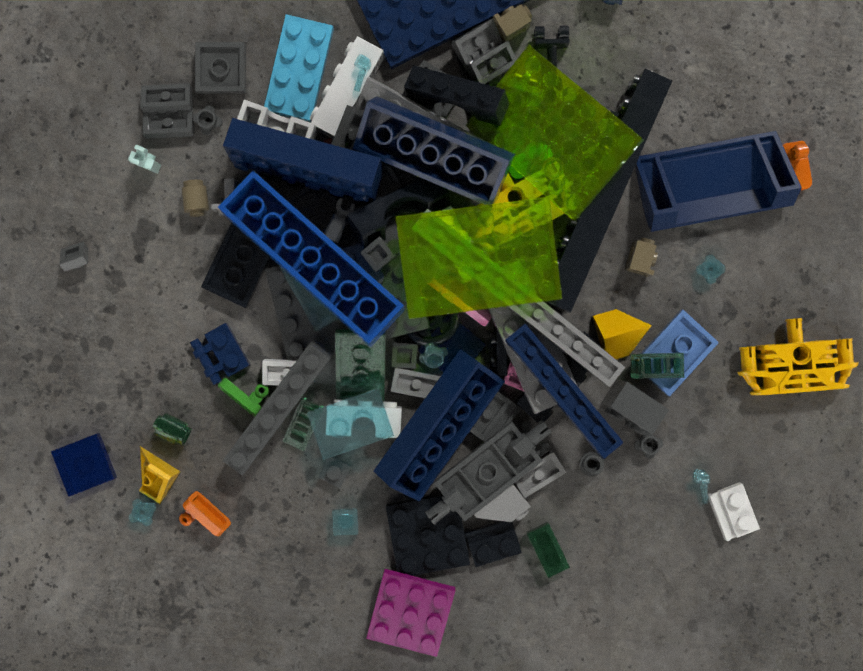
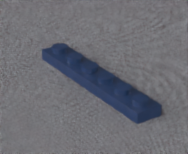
M526 324L505 340L602 459H605L624 443Z

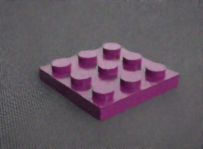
M384 569L366 639L437 657L456 587Z

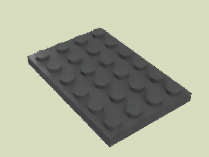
M406 232L386 236L384 241L397 257L379 272H375L360 252L364 249L360 244L342 248L350 258L404 305L405 311L377 341L430 328ZM281 266L265 269L288 360L297 361L309 343L314 339L333 353L366 344Z

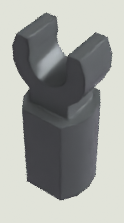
M342 198L337 201V213L332 215L324 232L335 244L339 243L347 226L348 220L346 219L348 214L355 210V204H352L347 211L342 210Z

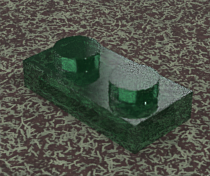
M548 522L526 532L548 578L570 568Z

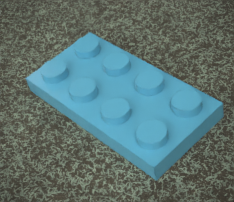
M285 15L264 107L278 115L293 116L308 122L312 121L310 116L317 104L334 32L333 25Z

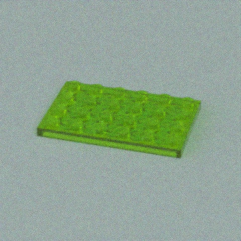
M530 45L526 47L496 85L498 88L505 89L510 104L501 126L479 121L474 116L465 125L484 141L514 153L515 156L511 166L572 220H576L644 141L643 138Z
M549 197L396 216L409 319L562 299Z

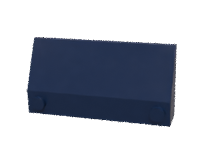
M777 131L639 156L635 166L643 211L650 232L794 206L802 188Z

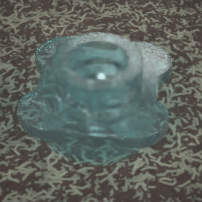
M707 255L705 261L696 267L697 274L704 276L709 284L715 283L716 278L726 270L725 265L715 259L714 255Z
M428 343L425 345L424 353L419 356V360L430 368H438L443 364L444 357L448 355V350L445 347L439 348L433 343Z
M141 499L134 500L129 520L132 523H143L144 526L151 525L156 505L153 502L142 501Z

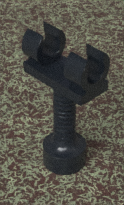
M568 25L559 26L558 39H545L544 26H535L534 49H547L548 78L543 80L544 91H552L553 93V90H558V92L563 90V79L558 77L557 49L568 48L569 46Z

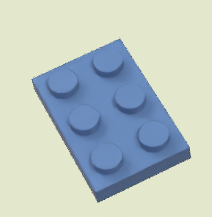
M680 310L632 364L663 393L671 396L719 342L687 312Z

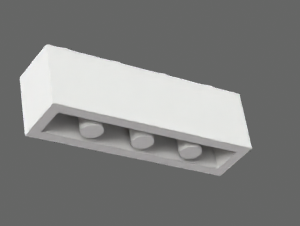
M358 36L354 43L350 42L348 44L343 64L339 63L333 73L335 78L331 86L327 85L321 96L323 99L319 107L316 106L310 116L311 123L316 125L318 132L331 139H334L346 106L355 107L366 79L369 77L374 78L384 59V51Z

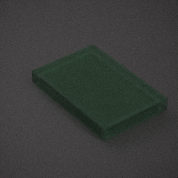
M336 329V399L385 400L386 331L370 348L352 330Z

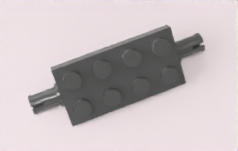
M542 420L541 423L528 433L521 434L514 423L510 421L434 481V484L443 496L441 501L425 512L427 517L432 519L431 522L434 525L451 511H456L464 521L469 519L543 461L534 450L535 445L549 434H552V431Z

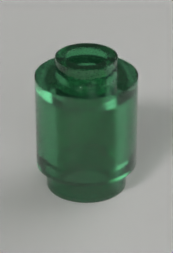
M165 413L163 416L159 415L152 426L155 429L154 435L174 445L180 444L183 446L192 431V428L187 426L188 423L168 413Z

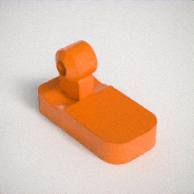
M804 141L783 144L802 187L801 191L810 188L812 177L808 159L809 147Z
M195 491L183 503V508L186 511L180 515L179 521L184 526H189L196 519L213 535L219 537L231 525L229 518L198 491Z

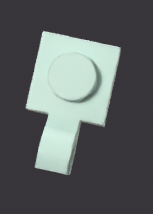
M135 145L136 152L131 151L128 158L129 162L158 174L161 164L155 161L156 156L148 153L146 148Z

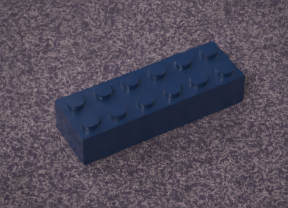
M378 96L367 101L353 149L359 152L379 157L385 163L489 207H492L497 201L515 156L512 152Z
M235 118L231 120L223 143V147L234 167L240 170H256L265 177L278 176L283 181L291 184L296 182L304 183L310 189H326L331 194L339 197L348 195L360 203L375 201L383 176L381 158Z
M460 349L380 460L374 472L389 487L420 501L505 381Z

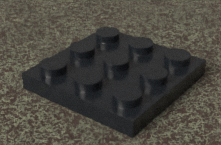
M443 494L425 497L420 501L414 499L385 506L397 572L414 576L470 565L461 516L456 511H451L434 525L431 522L432 519H429L425 513L442 500Z

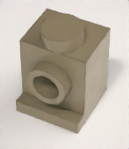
M522 4L516 8L514 6L507 8L501 13V17L498 13L493 16L503 41H510L530 28L532 22L530 10L526 5L522 6Z
M641 238L640 241L632 242L625 271L646 277L654 275L655 270L650 269L651 266L655 265L658 253L655 252L657 245H654V240Z

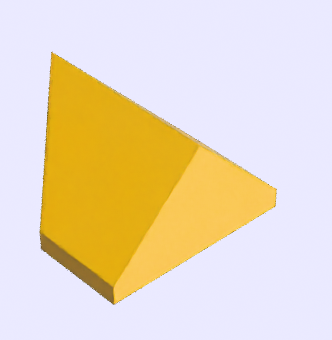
M617 309L592 316L601 348L614 359L630 356L652 326Z
M140 446L142 487L139 491L160 504L180 474V471Z

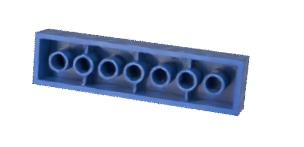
M254 171L218 206L226 218L370 348L405 311L404 305Z

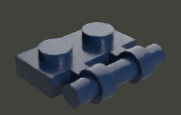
M224 323L204 334L209 342L205 346H202L198 338L190 342L194 350L192 352L194 357L200 360L205 369L203 373L206 378H210L213 385L222 381L218 374L221 370L224 369L226 375L230 377L251 365L228 323ZM214 351L219 363L213 365L207 353Z

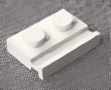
M739 482L720 489L713 494H707L724 540L730 541L732 538H738L760 529L742 483Z

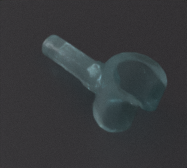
M359 54L354 63V66L360 69L354 91L360 92L364 76L371 68L370 59L363 54Z
M695 469L693 472V482L701 484L702 503L707 504L709 503L707 484L710 483V476L705 470Z

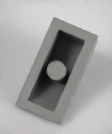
M512 484L474 515L476 518L506 522H512L516 519L519 521L528 514V509L531 506L516 486Z

